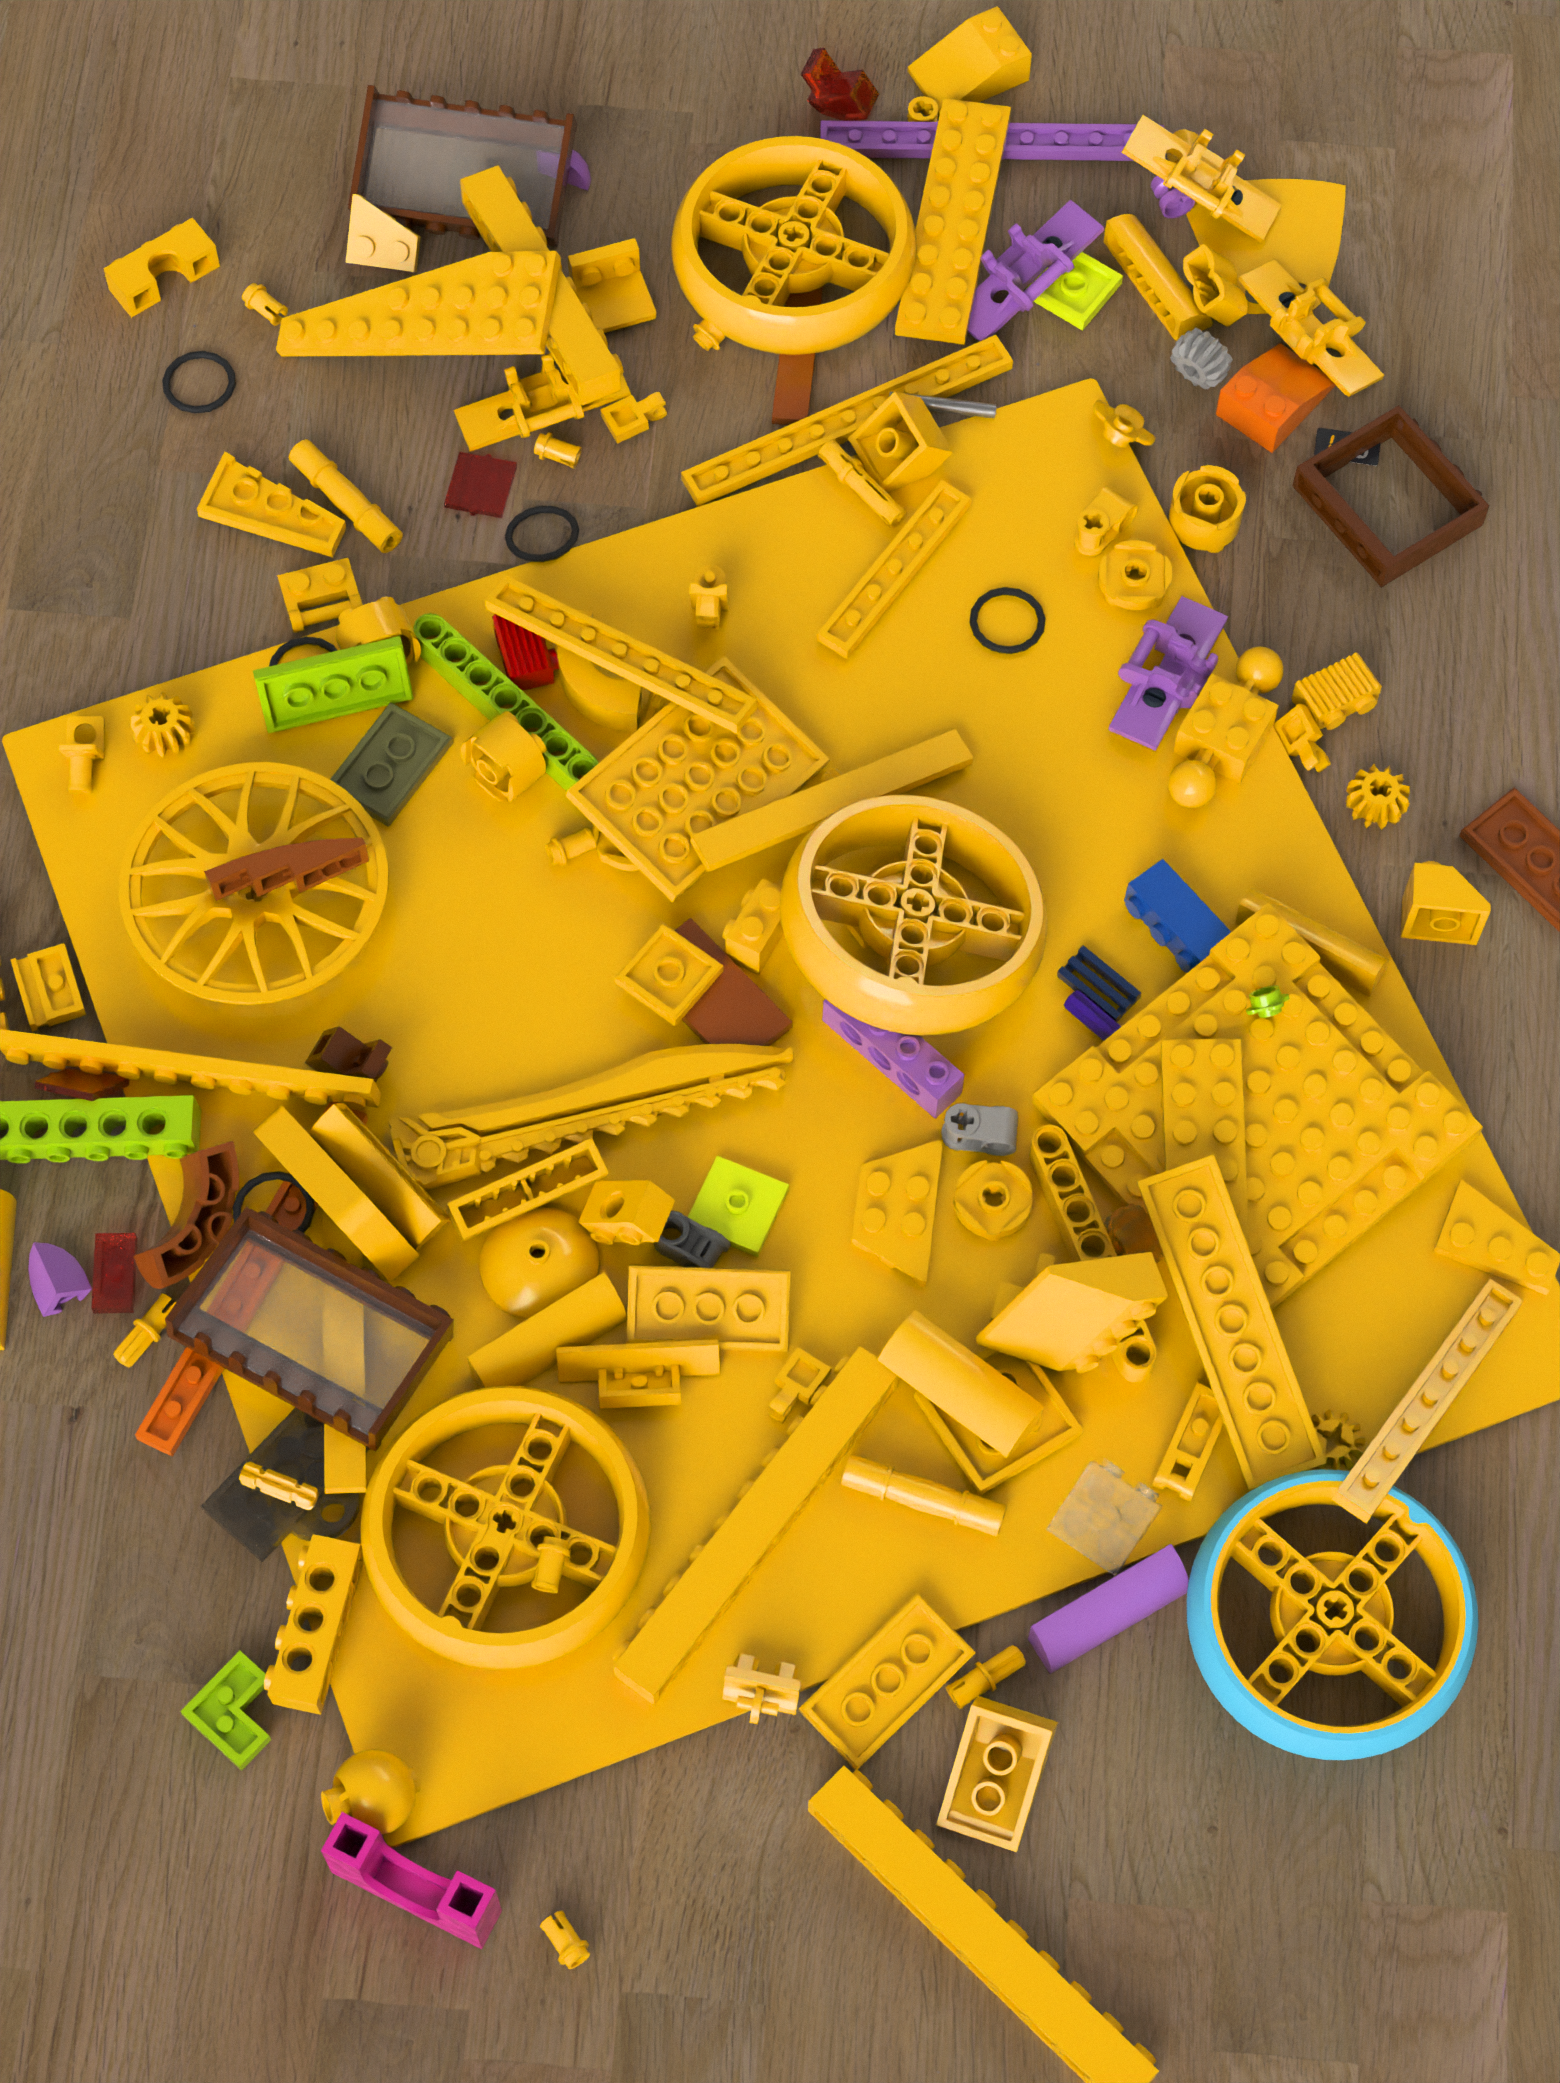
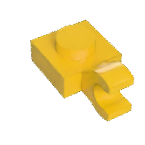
M655 392L639 402H636L633 395H630L600 409L601 417L617 444L648 430V420L657 421L667 415L663 407L666 405V402L660 392Z
M1296 705L1274 723V728L1288 755L1293 757L1300 755L1301 761L1307 770L1310 771L1315 767L1316 771L1320 773L1331 764L1326 753L1315 743L1323 734L1307 705Z
M797 1347L775 1377V1384L782 1389L769 1406L771 1408L769 1416L783 1423L798 1399L809 1405L815 1392L830 1376L831 1367Z

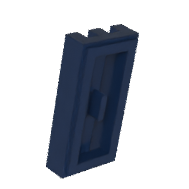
M1084 945L1078 950V954L1075 957L1072 956L1068 960V964L1065 967L1062 966L1057 973V977L1074 991H1081L1116 1022L1141 998V992ZM1084 961L1087 965H1089L1093 970L1100 974L1115 988H1117L1120 992L1127 996L1128 999L1124 998L1121 994L1114 990L1110 985H1108L1099 976L1092 972L1082 962ZM1076 970L1120 1007L1117 1010L1074 976L1072 972Z

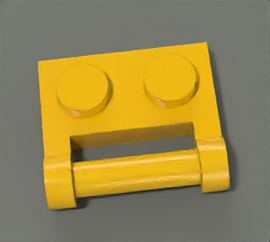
M348 558L277 575L293 633L304 631L305 626L339 618V615L344 610L358 608L363 605ZM348 598V600L344 602L304 611L301 613L299 611L302 609Z

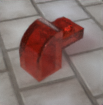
M825 48L813 49L800 74L812 90L807 99L809 104L821 114L841 121L867 119L879 96L878 91L863 69L841 72Z

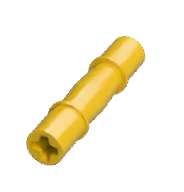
M308 439L300 441L292 448L289 454V461L310 481L314 488H320L328 499L354 522L353 525L357 531L362 532L382 553H388L398 546L403 537L402 531L381 512V508L377 504H371L362 492L337 470L338 467L334 461H330Z
M853 1454L850 1455L843 1474L842 1486L878 1497L881 1501L887 1498L924 1513L954 1520L953 1525L956 1526L960 1524L998 1537L1007 1505L971 1494L968 1490H964L962 1493L929 1479L895 1471V1466L893 1465L889 1467Z

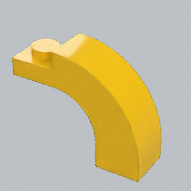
M578 610L593 618V611ZM558 645L557 652L561 685L572 705L586 718L601 726L614 730L636 732L639 728L643 702L642 686L630 680L608 677L598 671L591 661Z

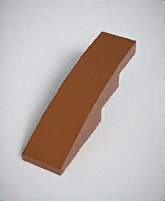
M362 837L321 839L283 845L242 856L204 871L215 901L250 885L257 897H260L292 881L298 892L302 893L369 862L366 843Z

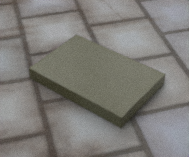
M390 702L330 780L348 791L372 818L389 827L453 744L452 737Z

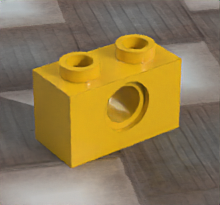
M650 1180L596 1181L578 1223L591 1232L590 1236L592 1239L604 1245H612L613 1242H626L631 1245H639L640 1242H658L675 1200Z

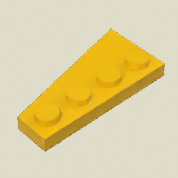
M225 451L197 507L198 516L332 558L346 531L345 520L308 499H300L292 494L291 489L281 483L276 485L264 478L262 472L251 466L248 468L236 462L234 456Z

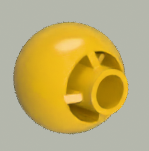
M365 1750L352 1755L341 1764L334 1775L332 1788L321 1792V1802L325 1816L331 1825L336 1824L339 1816L344 1812L379 1830L382 1835H386L398 1829L410 1816L415 1805L416 1793L420 1791V1783L413 1767L408 1768L405 1762L398 1756L384 1750Z

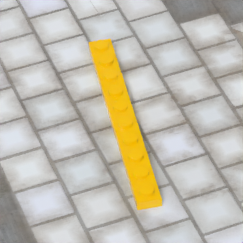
M991 336L682 471L681 480L697 507L820 454L819 450L831 439L836 440L839 445L849 441L848 438L889 398L890 391L947 398L1013 369V359L998 336Z
M0 1029V1050L8 1061L16 1064L26 1065L29 1061L42 1062L45 1066L58 1070H63L66 1066L79 1067L82 1071L95 1075L102 1074L103 1071L116 1072L119 1076L132 1080H137L140 1076L153 1077L156 1081L169 1085H174L177 1081L190 1082L193 1086L206 1090H212L214 1086L227 1087L232 1092L249 1095L252 1091L264 1092L268 1096L280 1100H287L290 1096L304 1098L307 1102L317 1105H325L327 1101L345 1103L350 1109L364 1110L365 1106L378 1108L381 1092L375 1081L369 1078Z

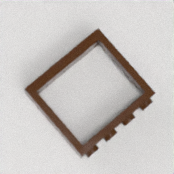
M1400 405L1298 465L1292 485L1381 588L1484 524L1490 506L1481 497L1482 492L1472 487L1465 479L1462 470L1445 457L1438 443L1429 439L1419 428L1416 419H1411ZM1390 438L1399 445L1460 514L1459 517L1395 556L1392 555L1325 479L1349 464L1350 460Z

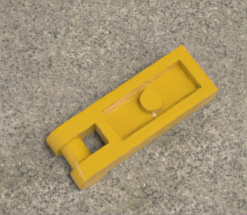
M1196 1383L1152 1486L1162 1490L1167 1487L1179 1492V1497L1189 1502L1194 1495L1224 1424L1211 1388ZM1175 1463L1190 1469L1187 1478L1172 1472Z

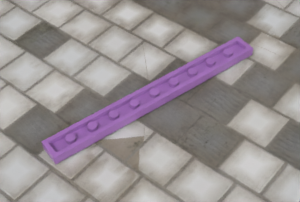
M821 120L820 139L849 147L867 158H931L938 122ZM1009 123L1002 159L1134 161L1123 154L1122 150L1137 124Z

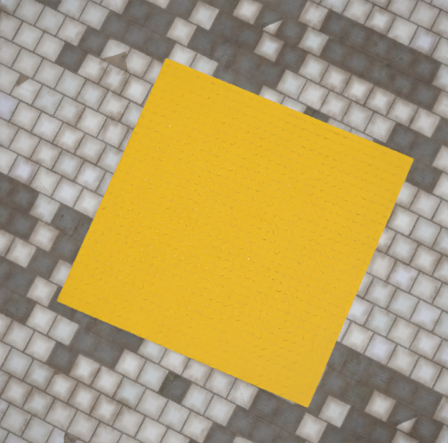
M1089 378L997 408L994 419L973 416L939 427L953 453L930 476L888 492L890 497L907 511V516L903 522L893 529L848 485H843L838 480V475L829 465H824L571 548L557 559L522 564L400 605L405 611L412 628L415 621L424 614L432 613L442 617L503 674H505V669L493 627L492 616L495 613L486 609L485 599L505 575L576 610L593 611L594 619L702 672H706L725 656L830 759L827 766L797 792L820 784L824 773L832 767L837 768L844 774L956 729L974 757L972 765L898 795L923 796L955 804L981 816L1002 831L1019 848L1037 876L1045 900L1048 924L1046 945L1038 971L1015 1002L995 1017L973 1028L942 1035H919L964 1074L962 1094L936 1119L822 1021L823 1001L825 998L809 983L796 965L783 934L759 975L739 965L737 966L792 1021V1028L770 1045L771 1047L785 1049L790 1047L793 1049L794 1058L792 1062L775 1066L779 1069H784L786 1074L785 1085L777 1091L760 1085L755 1086L752 1090L753 1094L745 1100L726 1094L721 1097V1103L713 1109L696 1103L691 1104L689 1112L681 1118L660 1113L657 1116V1121L650 1127L628 1122L625 1125V1130L618 1136L601 1131L593 1133V1141L609 1172L608 1176L597 1181L650 1180L675 1200L671 1211L680 1212L688 1217L716 1156L789 1184L787 1196L759 1256L756 1257L730 1247L727 1252H722L713 1267L790 1270L788 1352L719 1350L720 1374L680 1376L681 1405L600 1409L599 1380L559 1382L557 1364L523 1385L565 1396L583 1405L609 1425L634 1458L644 1481L650 1507L651 1531L648 1553L639 1581L628 1602L617 1617L589 1643L566 1656L538 1666L508 1670L477 1668L446 1659L422 1646L396 1624L376 1596L363 1562L330 1685L354 1754L372 1749L384 1750L398 1756L405 1762L408 1768L413 1767L417 1773L420 1791L416 1793L415 1805L410 1816L398 1829L383 1835L386 1844L392 1848L749 1712L750 1710L736 1708L737 1702L722 1699L727 1665L733 1666L740 1653L755 1656L760 1660L758 1672L771 1675L774 1674L775 1666L778 1663L784 1662L796 1665L798 1667V1680L801 1681V1692L826 1682L917 1592L957 1632L1144 1560L1169 1544H1172L1175 1548L1204 1537L1218 1518L1234 1502L1253 1490H1248L1224 1424L1190 1502L1180 1498V1493L1165 1487L1162 1490L1152 1486L1196 1383L1209 1388L1211 1386L1158 1241L1072 1148L1117 1256L1152 1252L1168 1293V1297L1155 1308L1156 1313L1144 1319L1157 1351L1154 1367L1148 1379L1133 1383L1122 1378L1111 1353L1104 1355L1099 1360L1098 1367L1083 1373H1077L1076 1369L1057 1371L1039 1365L1082 1427L1083 1433L1078 1438L980 1496L1007 1505L998 1537L960 1524L958 1526L953 1525L954 1520L924 1513L887 1498L881 1501L878 1497L841 1485L848 1459L853 1454L889 1467L893 1465L895 1466V1471L929 1479L962 1493L964 1490H968L969 1493L979 1496L915 1400L914 1391L916 1389L899 1377L896 1390L656 1705H652L614 1677L613 1665L616 1662L612 1658L619 1646L625 1640L633 1641L641 1630L638 1628V1624L649 1608L654 1607L657 1609L666 1598L663 1592L670 1580L676 1574L681 1577L691 1565L688 1563V1559L694 1549L701 1542L707 1545L716 1533L713 1531V1526L725 1510L732 1512L740 1502L737 1496L744 1484L750 1478L755 1481L764 1470L762 1463L768 1453L775 1446L780 1449L789 1438L786 1436V1432L795 1418L799 1415L805 1417L813 1407L810 1403L807 1405L798 1399L783 1423L769 1416L771 1411L769 1406L782 1389L775 1384V1377L797 1347L831 1367V1374L824 1383L826 1386H829L837 1376L834 1373L837 1364L846 1353L852 1356L857 1348L861 1346L879 1358L885 1345L898 1327L914 1310H917L977 1355L987 1349L978 1345L975 1337L990 1323L1000 1281L1027 1287L1034 1280L1040 1253L1056 1256L1054 1265L1072 1262L1030 1162L1029 1153L1033 1133L1042 1125L1050 1124L1033 1105V1094L1091 1046L1096 1048L1103 1040L1065 1009L1064 1003L1074 990L1058 978L1057 973L1062 966L1065 967L1068 964V960L1072 956L1075 957L1078 954V950L1084 945L1141 992V998L1117 1022L1121 1026L1187 974L1178 966L1175 955L1166 946H1160L1154 940L1149 927L1141 919L1134 918L1127 910L1124 902L1128 883L1157 862L1164 859L1231 932L1239 926L1235 922L1240 902L1249 890L1255 888L1389 959L1388 968L1370 997L1339 980L1337 981L1424 1072L1429 1070L1472 1115L1274 726L1242 782L1238 784L1214 772L1217 780L1216 792L1207 804L1198 808H1187L1178 804L1172 798L1168 787L1169 777L1173 769L1178 764L1189 760L1173 751L1178 729L1191 708H1180L1156 751L1108 730L1109 725L1132 684L1120 678L1118 671L1122 664L1128 663L1144 634L1143 626L1146 621L1156 620L1166 624L1181 596L1213 609L1130 445L1128 444L1125 448L1119 447L1104 437L1102 433L1105 428L1104 422L1094 413L1093 405L1096 400H1101L1107 405L1109 404L1095 379ZM858 455L851 456L853 459H858L861 462ZM941 480L972 498L969 509L847 659L817 641V632ZM1109 486L1138 506L1137 514L1129 527L1120 533L1102 553L1095 556L1083 555L1074 545L1075 534L1078 531L1077 517L1104 487ZM1126 540H1142L1155 545L1157 552L1161 553L1163 557L1165 555L1168 557L1172 565V580L1170 589L1160 606L1143 610H1129L1113 607L1105 601V595L1098 583L1099 566L1105 553L1107 552L1108 554L1114 550L1116 544ZM708 564L719 566L726 575L729 607L728 611H720L719 629L698 628L696 609L691 608L690 582L695 583L694 577L698 569ZM1135 569L1131 570L1130 575H1126L1132 580H1140L1145 577L1139 575L1138 570ZM1003 587L1020 589L1037 600L1042 606L1046 619L1044 632L1036 644L1025 651L1006 654L994 652L984 647L975 638L969 623L971 609L978 598L990 590ZM1001 595L993 597L983 604L978 612L977 623L980 632L987 640L997 645L1014 646L1024 643L1033 636L1037 629L1038 618L1035 609L1027 601L1017 596ZM338 625L306 635L307 637L321 638L333 644L337 650H340L336 641ZM1223 628L1209 655L1214 653L1218 656V663L1212 673L1238 685L1236 664L1239 658ZM432 635L426 637V639H434L438 636ZM545 640L547 649L555 648L558 658V645L549 640ZM282 643L8 733L2 738L7 758L106 1042L115 1045L316 1071L305 1062L325 1030L340 1026L364 1044L381 1039L391 1046L392 1049L386 1058L389 1062L388 1066L376 1082L381 1092L378 1108L365 1106V1109L360 1111L367 1114L368 1121L365 1126L388 1151L394 1150L390 1134L391 1128L388 1123L390 1118L408 1117L416 1122L422 1113H442L545 1092L594 1076L651 1051L705 1044L682 1020L674 1026L615 984L614 977L662 923L675 930L689 918H692L725 952L726 940L722 938L724 929L731 918L737 919L742 911L740 908L746 892L750 888L755 890L762 878L781 887L785 870L793 853L803 838L810 832H805L705 873L673 903L640 870L624 871L603 863L598 857L597 849L567 860V864L564 866L560 864L552 865L545 850V844L550 843L551 838L556 837L560 839L583 830L585 827H588L593 835L594 824L565 796L567 791L546 772L511 802H508V798L501 802L488 795L473 779L472 775L477 771L470 762L465 766L460 749L463 742L490 720L424 659L420 657L415 662L413 658L407 665L414 699L395 703V705L451 736L453 744L389 827L372 818L380 833L389 869L386 905L373 936L361 953L343 971L309 992L272 1003L253 1005L228 1004L211 1001L174 986L148 965L134 947L123 922L118 897V881L122 857L132 834L148 811L166 794L193 777L216 768L238 763L275 762L301 767L331 779L387 706L268 734L253 670L269 667L272 656L279 647L285 644ZM304 644L295 646L283 654L278 664L329 653V651L318 645ZM1155 644L1142 668L1152 671L1154 666L1159 667L1165 656L1164 653L1155 650ZM456 658L452 659L451 662H459L463 659ZM591 662L602 674L615 679L627 680ZM559 670L553 671L554 684L523 691L587 749L599 763L635 733L601 726L582 715L567 698L561 685ZM481 681L477 682L475 685H485L488 682ZM642 687L643 702L640 722L651 692ZM162 691L167 695L168 700L178 695L183 705L187 704L191 708L192 719L195 724L194 733L189 734L190 744H178V755L171 749L166 750L163 758L158 755L157 750L147 754L143 750L142 744L137 745L133 739V730L130 726V717L136 715L134 711L135 704L146 705L147 695L152 697L153 700L159 699ZM506 704L500 708L508 709L513 707V705ZM68 716H102L105 719L104 759L92 761V793L74 794L68 791L69 760L58 751V744H66V720ZM87 724L81 725L75 732V740L79 744H91L96 737L94 727ZM533 727L527 729L526 731L536 732L539 729ZM555 751L551 755L560 756L565 752ZM585 774L580 775L576 778L581 779L583 776H585ZM253 787L250 802L249 828L250 834L259 844L274 834L284 810L289 790ZM242 789L224 792L208 798L236 825ZM299 793L292 827L331 809L321 802ZM199 804L180 815L170 825L205 851L227 854L228 839L214 819ZM338 818L318 829L303 842L356 837L348 825L341 818ZM163 833L154 846L147 864L189 857ZM884 845L858 849L836 858L824 867L871 877L880 868L894 862L903 861L905 846ZM944 856L942 857L941 869L959 882L969 900L1004 908L992 890L975 874L962 865ZM366 863L336 876L363 889H367ZM175 874L143 876L142 906L155 905L204 893L209 887L207 880ZM323 889L306 890L292 899L294 903L304 909L352 930L364 904L363 899ZM256 893L253 894L255 902L263 900L262 896L257 897ZM190 914L145 919L153 936L166 951L171 940ZM215 917L202 925L186 940L173 959L187 969L202 976L225 939L234 921L233 918ZM820 919L832 938L847 953L865 966L885 975L886 958L875 952L869 945L863 948L845 924ZM266 921L256 930V948L265 983L286 979L304 971L294 944L280 923ZM296 923L307 953L310 968L330 955L344 940L343 938ZM244 939L215 975L214 980L233 984H258ZM957 950L946 961L926 967L923 985L944 986L970 982L991 974L1002 967L1007 961ZM1084 961L1082 962L1086 967H1088L1092 972H1094L1103 981L1110 985L1114 990H1116L1124 998L1128 999L1127 996H1125L1122 992L1115 988L1111 983L1104 979L1089 965H1087ZM1076 970L1072 972L1074 976L1117 1010L1120 1007ZM119 1076L126 1097L194 1095L201 1108L199 1151L233 1141L239 1168V1191L249 1180L262 1173L276 1171L288 1173V1170L252 1132L282 1105L309 1134L311 1128L322 1116L330 1102L327 1101L325 1105L309 1103L301 1097L290 1096L287 1100L272 1098L264 1092L252 1091L249 1095L232 1092L227 1087L214 1086V1089L206 1090L195 1087L190 1082L177 1081L176 1084L169 1085L160 1083L153 1077L140 1076L139 1079L132 1080ZM965 1103L989 1107L1005 1106L1015 1109L1018 1112L1016 1151L1011 1155L995 1156L983 1152L957 1151L950 1149L943 1142L926 1287L915 1284L914 1278L896 1267L893 1270L883 1264L876 1255L866 1253L851 1244L862 1164L936 1140L943 1141L941 1131L945 1123V1115L948 1109L955 1104ZM159 1124L154 1126L149 1134L160 1133L165 1125ZM957 1124L958 1129L963 1130V1125ZM1482 1132L1477 1139L1272 1310L1310 1418L1314 1414L1323 1413L1329 1409L1338 1413L1347 1412L1353 1421L1360 1423L1361 1431L1364 1438H1366L1364 1452L1490 1278L1523 1299L1524 1302L1416 1455L1560 1400V1285L1556 1277H1554L1549 1293L1544 1295L1434 1253L1461 1179L1532 1232ZM569 1140L561 1141V1148L552 1155L536 1149L530 1150L528 1153L529 1157L520 1164L503 1158L498 1159L496 1167L488 1173L481 1171V1175L425 1191L447 1214V1203L577 1145V1143ZM1042 1144L1039 1146L1046 1153L1057 1151L1056 1147L1052 1144ZM148 1155L147 1159L172 1227L183 1198L184 1182L180 1159H172L164 1155ZM988 1160V1163L1010 1162L1027 1175L1032 1186L1033 1204L1028 1221L1016 1233L1002 1237L998 1241L986 1240L983 1236L976 1235L968 1230L959 1220L953 1204L959 1177L969 1166L979 1161ZM1065 1178L1053 1180L1059 1187L1065 1188L1072 1185ZM283 1180L265 1181L253 1187L243 1201L241 1213L245 1207L257 1213L259 1211L266 1212ZM595 1182L540 1207L559 1209L579 1220ZM239 1191L235 1192V1200ZM987 1192L984 1194L987 1198V1205H994L996 1207L1002 1205L1000 1200L1003 1195L998 1192L992 1195ZM318 1206L311 1225L305 1231V1234L310 1237L314 1244L323 1248L322 1208ZM1078 1212L1068 1215L1074 1222L1079 1223L1087 1220L1083 1214ZM234 1218L232 1219V1222H231V1225H230L229 1229H230V1228L232 1227V1225L234 1224ZM449 1220L417 1251L420 1257L391 1283L363 1254V1267L376 1272L382 1281L393 1287L402 1286L408 1289L417 1300L428 1306L437 1305L443 1308L454 1319L452 1340L447 1343L381 1441L378 1450L375 1452L366 1447V1490L373 1471L384 1451L412 1420L443 1400L480 1388L470 1373L467 1356L525 1321L499 1308L488 1296L483 1286L479 1267L480 1253L486 1237L493 1228L462 1241ZM667 1228L662 1231L661 1235L666 1239L675 1240L681 1236V1233L677 1229ZM595 1241L599 1255L598 1275L605 1272L618 1293L626 1314L628 1310L629 1265L683 1267L656 1251L653 1242H640L639 1245L613 1242L612 1245H604ZM1087 1247L1082 1250L1088 1257L1095 1258L1102 1255L1098 1249L1093 1247ZM243 1249L199 1308L200 1310L208 1311ZM536 1249L531 1253V1256L541 1258L545 1252L541 1249ZM285 1263L244 1334L324 1378L323 1283ZM203 1265L194 1273L188 1276L190 1283L201 1270ZM364 1306L365 1401L383 1410L429 1341ZM627 1321L587 1346L626 1344ZM1132 1353L1127 1356L1128 1360L1136 1365H1142L1147 1362L1144 1356L1138 1353ZM224 1368L222 1375L253 1463L263 1466L262 1469L264 1471L271 1469L298 1480L299 1485L306 1483L318 1489V1500L312 1510L296 1506L295 1501L288 1503L264 1493L296 1586H298L302 1572L298 1570L299 1555L303 1546H309L312 1534L361 1544V1516L366 1492L325 1494L324 1423ZM516 1423L495 1424L467 1431L440 1445L420 1464L464 1482L471 1475L485 1468L497 1465H511L530 1425ZM1336 1429L1330 1436L1324 1434L1322 1436L1327 1440L1326 1447L1328 1448L1325 1453L1328 1455L1336 1445L1344 1446L1339 1441V1429ZM571 1440L550 1483L564 1503L567 1525L569 1528L617 1547L619 1512L613 1487L597 1461L585 1449ZM537 1447L531 1452L530 1456L534 1459L542 1460L551 1454V1450L546 1447ZM1175 1463L1172 1472L1187 1478L1190 1471L1189 1468ZM1311 1468V1469H1308V1470H1305V1471L1317 1470V1469ZM520 1483L515 1486L513 1493L518 1496H526L533 1491L534 1486L529 1483ZM430 1487L425 1489L420 1497L427 1501L435 1500L441 1494V1490ZM466 1503L459 1508L457 1513L461 1516L469 1517L474 1515L479 1507L473 1503ZM396 1505L392 1524V1541L398 1567L413 1594L427 1608L438 1615L460 1570L447 1549L444 1525ZM506 1520L505 1525L498 1523L499 1532L505 1533L507 1528L514 1529L513 1523L510 1520ZM540 1535L535 1538L532 1543L533 1546L537 1548L538 1544L543 1543L544 1537L548 1535ZM578 1551L571 1556L570 1561L576 1565H585L591 1560L592 1556L588 1552ZM484 1556L478 1561L477 1566L481 1569L489 1570L494 1568L499 1560L494 1556ZM562 1575L558 1585V1593H548L531 1587L533 1581L520 1586L500 1587L480 1631L513 1633L546 1625L571 1612L595 1589ZM330 1576L320 1577L315 1582L314 1589L317 1591L329 1589L334 1583V1578ZM473 1592L466 1593L459 1600V1604L464 1607H473L480 1601L481 1596ZM314 1615L307 1618L312 1631L318 1629L323 1622L321 1616Z

